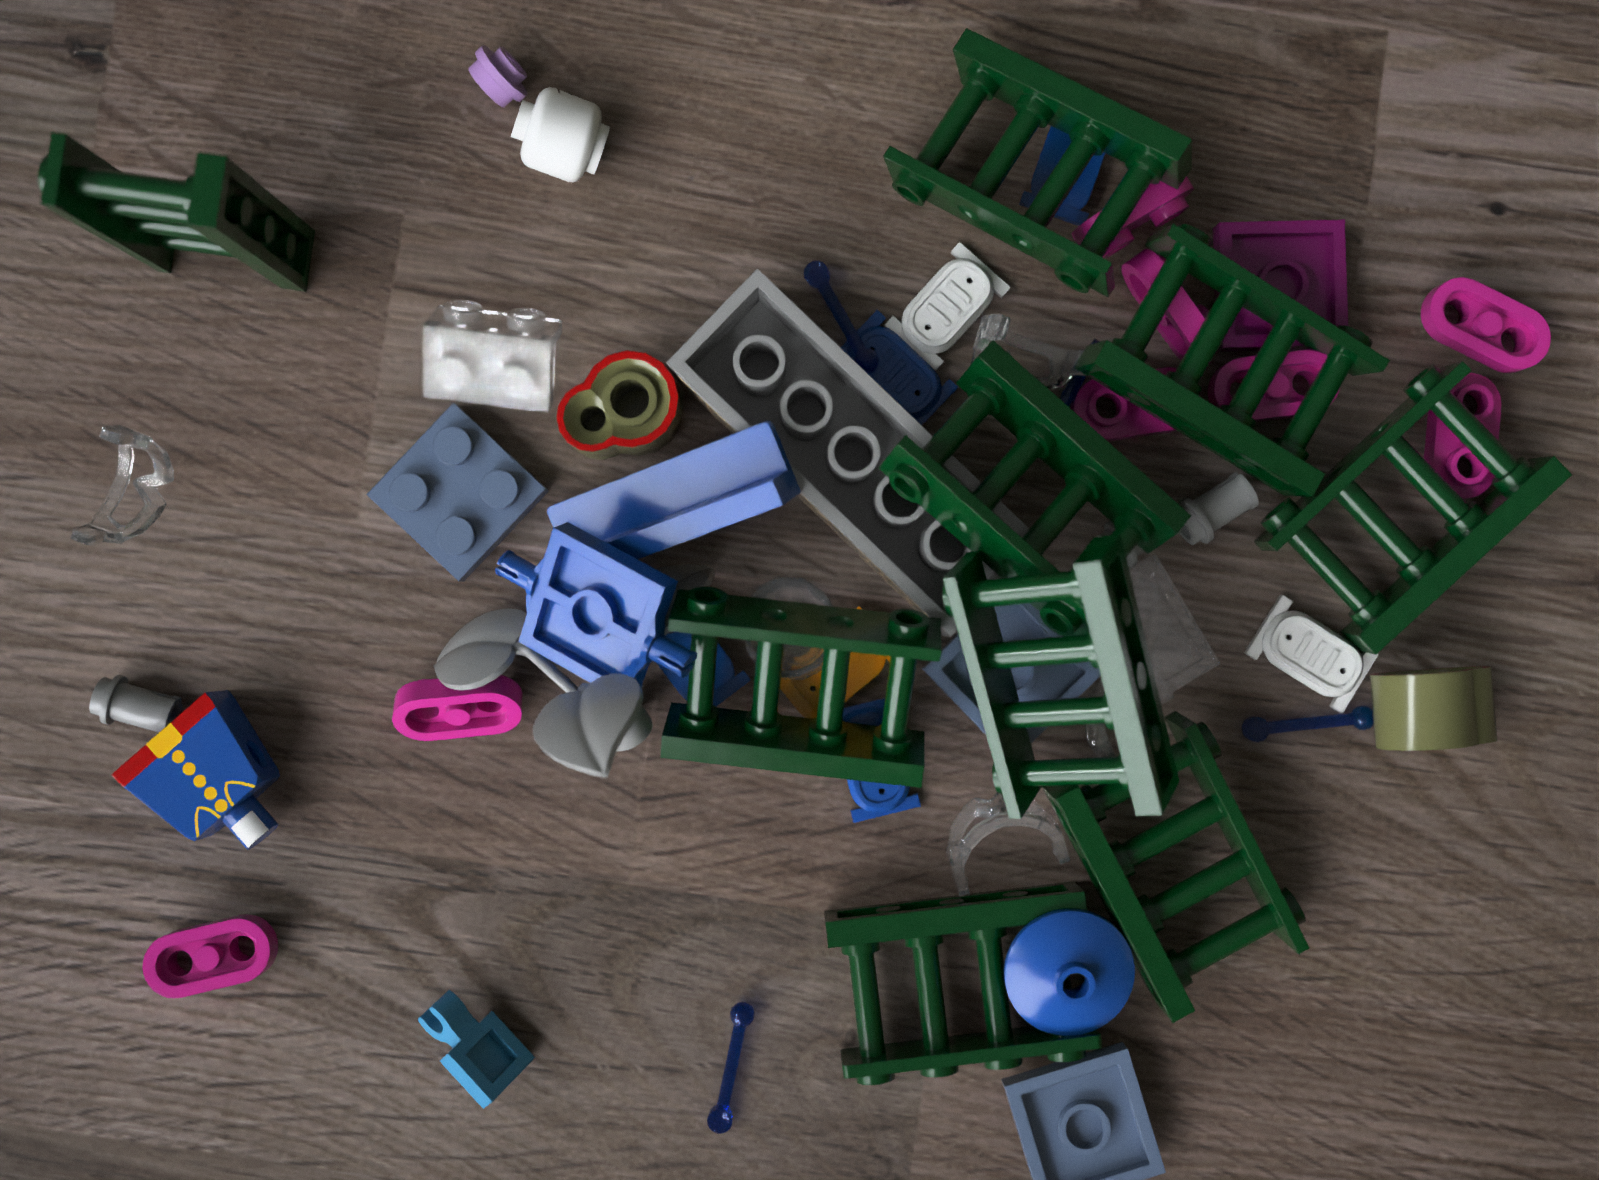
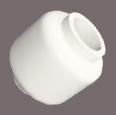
M548 87L539 93L535 104L522 100L511 137L523 141L520 155L521 160L526 166L567 182H576L582 178L585 172L595 174L610 126L601 123V110L596 104L559 89Z

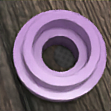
M482 45L475 52L477 60L468 70L480 88L495 103L504 108L513 99L520 102L527 96V92L521 83L527 78V74L507 50L499 47L493 52L488 47Z

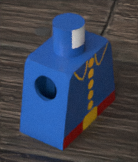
M229 690L205 692L111 774L125 789L192 841L212 836L226 825L243 846L250 850L279 826L277 821L256 799L280 777L279 770Z

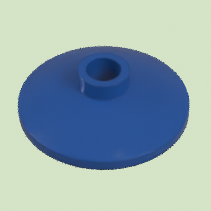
M1075 908L1050 911L1026 924L1013 939L1004 963L1005 987L1016 1011L1032 1026L1044 1032L1062 1036L1089 1033L1110 1022L1122 1010L1129 999L1135 978L1132 951L1118 928L1106 918L1096 913ZM1079 973L1085 976V980L1080 986L1074 989H1065L1063 987V982L1069 975Z

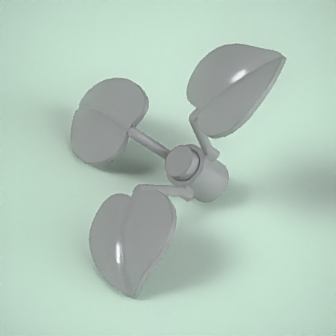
M673 565L656 569L678 581L665 617V635L671 632L668 631V620L678 589L691 590L695 587L710 586L715 575L713 568L705 565ZM509 608L494 610L473 619L456 632L443 648L437 663L433 666L438 679L447 688L462 691L482 687L503 674L512 664L515 655H522L529 658L566 692L548 702L537 716L533 725L534 740L542 751L556 762L586 774L607 778L616 752L636 747L650 734L653 722L642 705L643 684L640 687L634 678L624 674H608L597 678L590 684L583 683L578 688L546 657L518 642L527 615L524 611Z

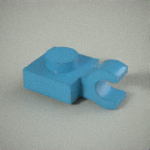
M450 990L418 1018L419 1023L427 1033L438 1041L445 1042L452 1047L440 1062L483 1109L491 1104L535 1058L493 1011L488 1013L478 1023L461 999Z

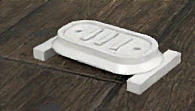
M960 242L951 251V254L956 259L947 262L907 305L901 322L892 316L884 325V327L898 334L935 371L944 362L937 353L950 349L990 305L994 293L1002 298L1011 288Z
M1279 595L1244 653L1257 660L1262 651H1264L1269 662L1320 695L1334 697L1329 707L1339 713H1343L1379 654L1375 655L1363 651L1360 653L1352 642L1309 615L1300 611H1288L1293 601L1284 595Z

